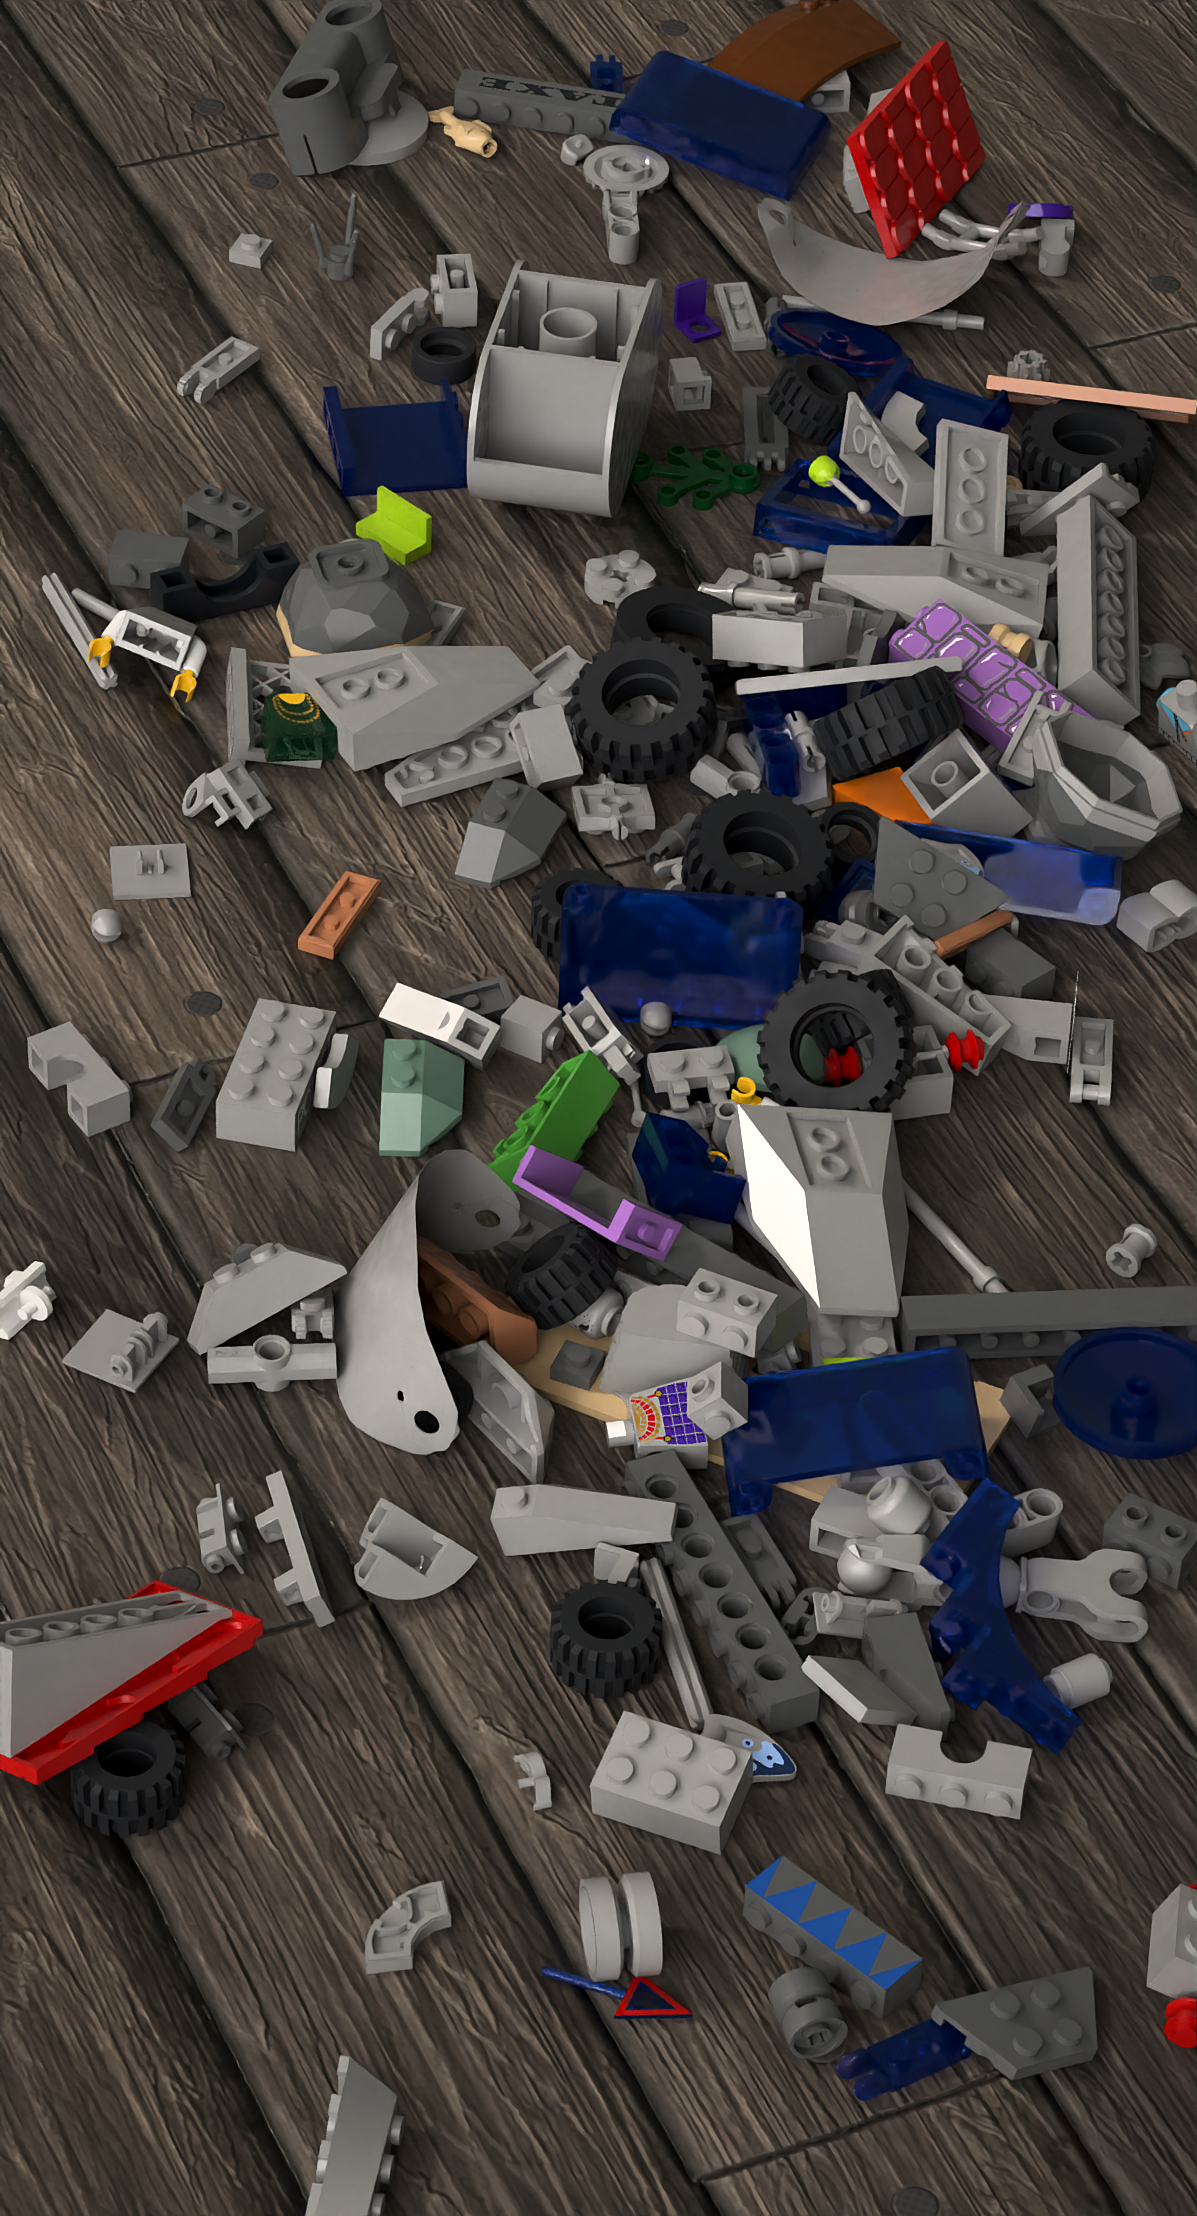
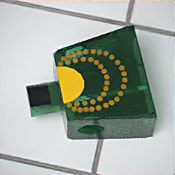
M283 685L275 688L271 694L265 697L260 730L266 762L335 760L338 747L337 727L309 693H293L289 686Z

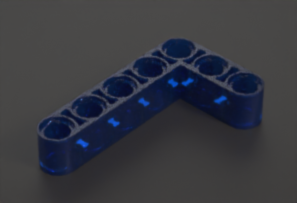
M831 668V669L814 670V671L832 670L833 668ZM846 684L740 695L742 724L766 790L772 791L771 795L781 797L784 794L794 798L802 792L799 753L785 719L787 714L791 713L793 720L797 721L794 711H801L810 721L825 717L847 706Z

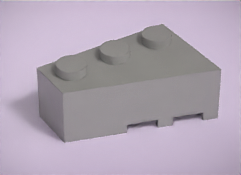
M732 610L712 614L713 659L728 660V666L746 667L750 666V663H758V669L777 670L780 669V666H788V672L790 673L810 672V666L847 658V614H834L833 616L813 618V613L803 612L800 613V616L779 615V612L746 610Z

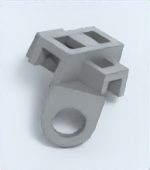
M238 758L211 773L204 772L188 787L182 804L183 814L191 818L212 804L220 816L215 821L217 827L237 817L245 830L249 829L256 820L263 821L273 808L266 800L270 793L256 772L248 773ZM197 791L195 803L191 807V800L193 798V795ZM225 796H227L234 805L235 808H233L232 810L229 808V806L223 799Z

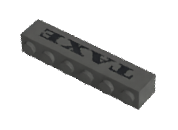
M469 69L463 70L454 92V116L573 136L582 134L591 139L643 147L652 127V98Z

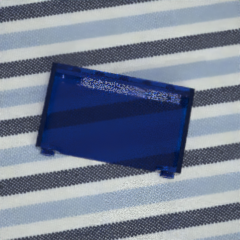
M659 51L654 54L613 112L608 130L790 201L827 144L831 122L826 114L817 109L672 52Z
M895 819L897 825L920 839L926 838L942 843L962 844L968 848L980 861L984 869L983 878L1011 895L1007 902L996 909L1091 925H1105L1112 921L1117 914L1121 894L1123 857L1094 854L1084 850Z
M585 882L572 885L565 890L562 903L558 1010L562 1011V1017H564L566 1013L562 1008L568 1002L577 1006L583 1001L584 998L581 991L588 986L623 1022L640 1023L642 1007L650 1002H661L671 1008V1025L739 1030L758 1024H765L762 1018L766 1009L772 1010L777 1003V1000L774 998L782 989L787 992L793 988L792 982L797 980L799 976L803 909L797 902L789 898L597 885Z
M955 1346L741 1378L748 1385V1422L728 1431L720 1437L732 1517L755 1514L766 1509L772 1501V1484L944 1458L947 1473L958 1480L991 1477L970 1358L966 1351Z

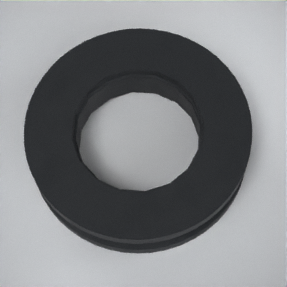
M652 587L630 594L618 607L611 644L622 641V644L632 642L631 638L643 637V641H651L652 637L659 638L654 632L663 630L681 631L695 635L708 642L711 646L705 648L685 647V654L691 651L700 658L701 664L706 666L710 674L714 691L723 690L734 685L736 680L743 678L748 667L728 666V660L713 659L712 614L737 610L732 605L715 596L681 587Z

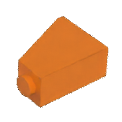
M900 767L832 785L831 806L842 802L861 804L878 814L880 818L885 816L920 839L926 838L940 842L942 826L936 825L931 821L899 776L904 772ZM851 827L854 831H856V832L862 834V833L859 832L857 829Z

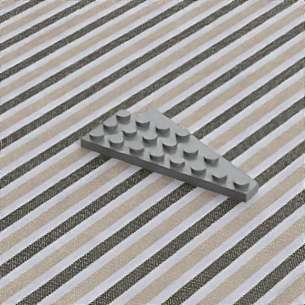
M570 645L564 646L530 670V672L542 685L575 656L579 657V655ZM534 694L455 741L412 754L385 773V787L398 804L404 807L495 780L496 777L502 778L522 772V764L509 724L519 712L541 708L533 704ZM653 695L632 698L618 712H614L612 717L630 725L652 724L658 701ZM571 711L568 714L572 723L571 737L575 749H578L583 754L582 747L578 745Z

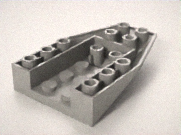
M829 545L822 582L835 590L843 591L883 611L885 609L897 611L909 623L914 621L915 616L923 607H930L940 598L987 635H989L993 626L1000 622L1009 626L1011 631L1016 634L1023 632L1038 639L1044 622L1049 564L943 546Z
M400 646L289 658L290 682L293 694H308L299 705L305 712L311 710L310 708H314L312 712L317 709L323 710L335 724L338 736V752L354 772L369 769L374 765L394 759H401L407 755L429 748H437L442 744L455 741L533 695L534 691L541 686V683L508 646Z
M737 1104L725 1142L750 1224L799 1290L805 1294V1298L817 1314L897 1317L900 1308L909 1221L893 1113Z

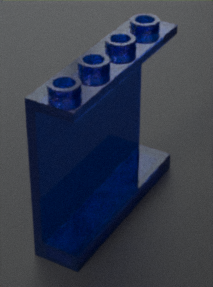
M440 378V402L342 409L337 386L323 387V418L342 497L377 495V488L382 485L394 493L468 488L467 431L463 432V415L461 411H458L456 391L451 392L447 378Z

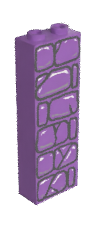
M940 598L930 607H923L915 616L914 621L905 630L899 629L896 631L888 643V663L952 656L961 657L962 671L945 674L965 715L964 724L1003 754L1037 689L1045 692L1041 705L1059 712L1066 700L1072 703L1071 711L1095 719Z

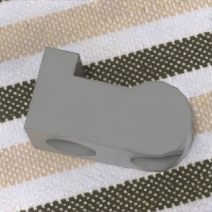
M1041 218L1040 227L1044 230V238L1039 240L1038 268L1042 274L1059 277L1067 273L1069 253H1072L1075 220Z

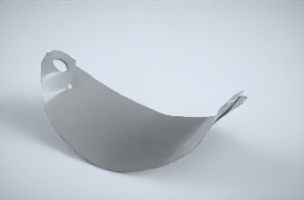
M764 198L762 203L758 204V217L766 234L775 263L783 278L795 291L811 303L839 317L863 324L882 326L920 317L947 305L964 294L980 279L989 264L995 248L1024 219L1029 208L1025 206L1020 208L1023 203L1021 201L1011 210L999 227L995 243L964 254L927 261L899 257L887 259L885 254L861 249L834 240L793 219L791 207L774 199ZM769 211H775L784 218L786 225L777 222L769 214Z

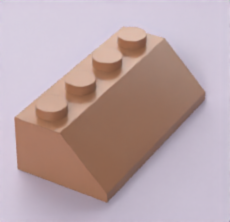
M417 1235L418 1290L423 1315L427 1321L460 1347L485 1340L512 1368L538 1353L536 1338L538 1328L535 1320L529 1313L522 1312L514 1306L502 1292H496L482 1281L476 1272L469 1271L460 1264L449 1251H444L431 1240Z

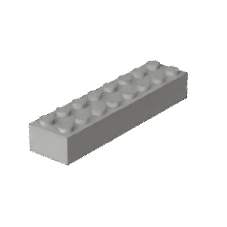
M1089 494L1057 517V690L1096 720H1107L1116 725L1124 726L1141 714L1136 537Z

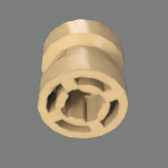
M1000 622L996 623L988 636L1025 664L1033 647V637L1023 632L1016 634L1011 631L1009 626Z

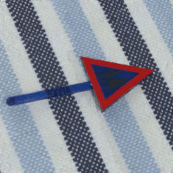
M544 1966L541 1968V1973L544 1976L622 2000L614 2015V2019L692 2018L693 2015L645 1976H634L627 1991H623L551 1967Z

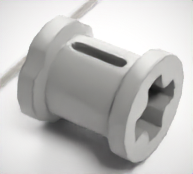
M1141 1224L1129 1225L1120 1243L1112 1245L1107 1250L1106 1261L1108 1266L1116 1274L1123 1277L1136 1275L1141 1268V1261L1152 1256L1156 1251L1158 1245L1156 1236L1150 1229L1145 1228Z

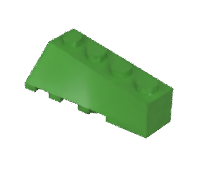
M591 1050L563 1062L535 1097L538 1102L522 1113L514 1123L519 1129L507 1140H500L492 1150V1153L497 1158L492 1163L487 1164V1166L516 1193L522 1188L513 1183L512 1180L518 1170L520 1161L526 1155L530 1145L576 1162L583 1153L581 1147L584 1142L597 1131V1121L613 1105L612 1097L619 1088L620 1083Z

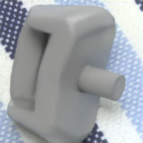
M582 134L566 139L562 145L560 155L562 162L574 166L578 160L587 158L594 151L592 142L587 136Z

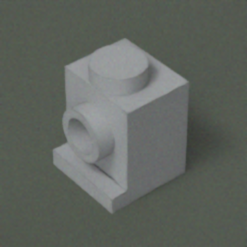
M697 357L670 359L668 389L676 411L710 409L712 379L711 376L707 375L706 370H701Z

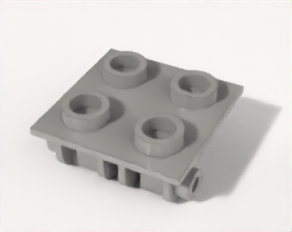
M106 1309L63 1358L62 1363L135 1393L177 1345L179 1338L167 1334L168 1319L160 1312L148 1314L144 1318L143 1323H140Z

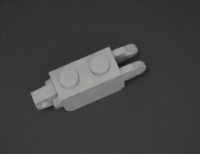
M819 920L812 929L813 934L807 933L803 937L805 954L812 955L813 958L820 961L827 960L858 968L863 955L883 935L848 920H845L841 926L833 922L829 923L827 920Z
M587 986L581 991L584 998L583 1001L577 1006L568 1002L562 1008L566 1013L562 1019L584 1052L591 1050L616 1080L624 1078V1081L630 1086L642 1076L635 1064L644 1055L618 1016Z

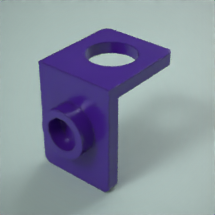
M704 278L679 284L675 287L673 324L692 343L720 336L722 331L705 314L707 281ZM695 325H703L709 330L695 332L690 328Z

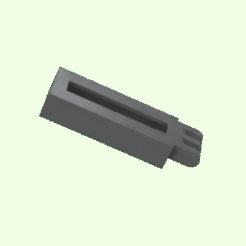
M742 387L741 414L744 463L751 464L758 468V463H761L764 471H771V464H777L778 471H785V467H788L789 457L788 427L772 412V406L769 403H765V397H769L768 392L771 387ZM757 396H761V403H757Z

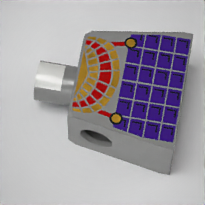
M691 1377L631 1394L628 1397V1419L605 1422L608 1447L633 1445L636 1459L673 1449L685 1469H706L708 1466L706 1433L687 1417V1380Z

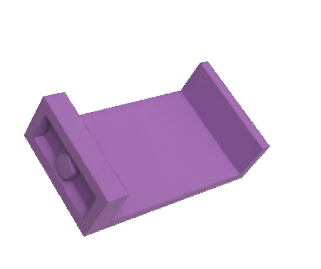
M530 1145L526 1155L520 1161L518 1170L512 1180L513 1183L614 1243L664 1262L683 1224L671 1217L623 1199L611 1222L569 1197L584 1168L583 1166Z

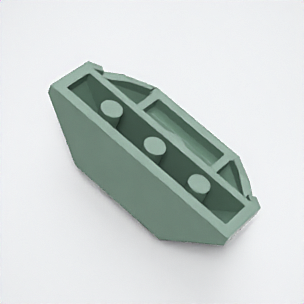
M385 1039L379 1156L421 1157L428 1150L429 1145L442 1138L462 1120L465 1059L426 1040Z

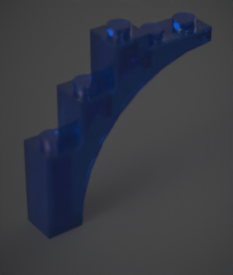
M985 1477L919 1563L937 1579L953 1589L952 1593L930 1621V1624L941 1631L945 1637L964 1649L940 1684L975 1711L984 1700L987 1701L999 1713L1012 1720L1033 1736L1037 1742L1045 1745L1057 1755L1082 1723V1720L1064 1705L1036 1674L1018 1645L1004 1610L999 1581L1000 1554L1008 1525L1021 1503L989 1478Z

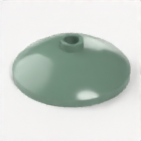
M765 1024L739 1029L718 1042L716 1046L727 1045L735 1071V1084L738 1083L739 1078L746 1077L753 1080L756 1090L772 1092L763 1080L764 1073L758 1066L757 1054H760V1045L756 1043L758 1031H763ZM805 1033L799 1051L801 1064L812 1080L823 1084L826 1082L823 1072L824 1057L813 1036Z

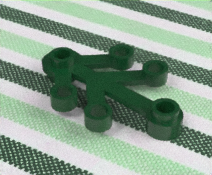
M673 444L668 447L667 460L672 465L655 464L650 453L638 450L629 478L635 482L645 481L649 476L682 479L672 484H663L658 487L657 502L662 506H674L678 503V495L708 483H716V485L707 489L699 488L693 491L692 506L700 511L711 509L714 499L733 491L742 495L749 494L759 488L761 481L755 466L748 463L733 464L724 456L720 449H705L701 462L683 444Z

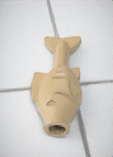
M453 106L427 112L428 121L441 122L445 125L444 133L452 137L455 141V146L481 154L483 157H491L496 152L497 143L493 139L492 130L487 124L480 120L473 122L459 120L454 116Z

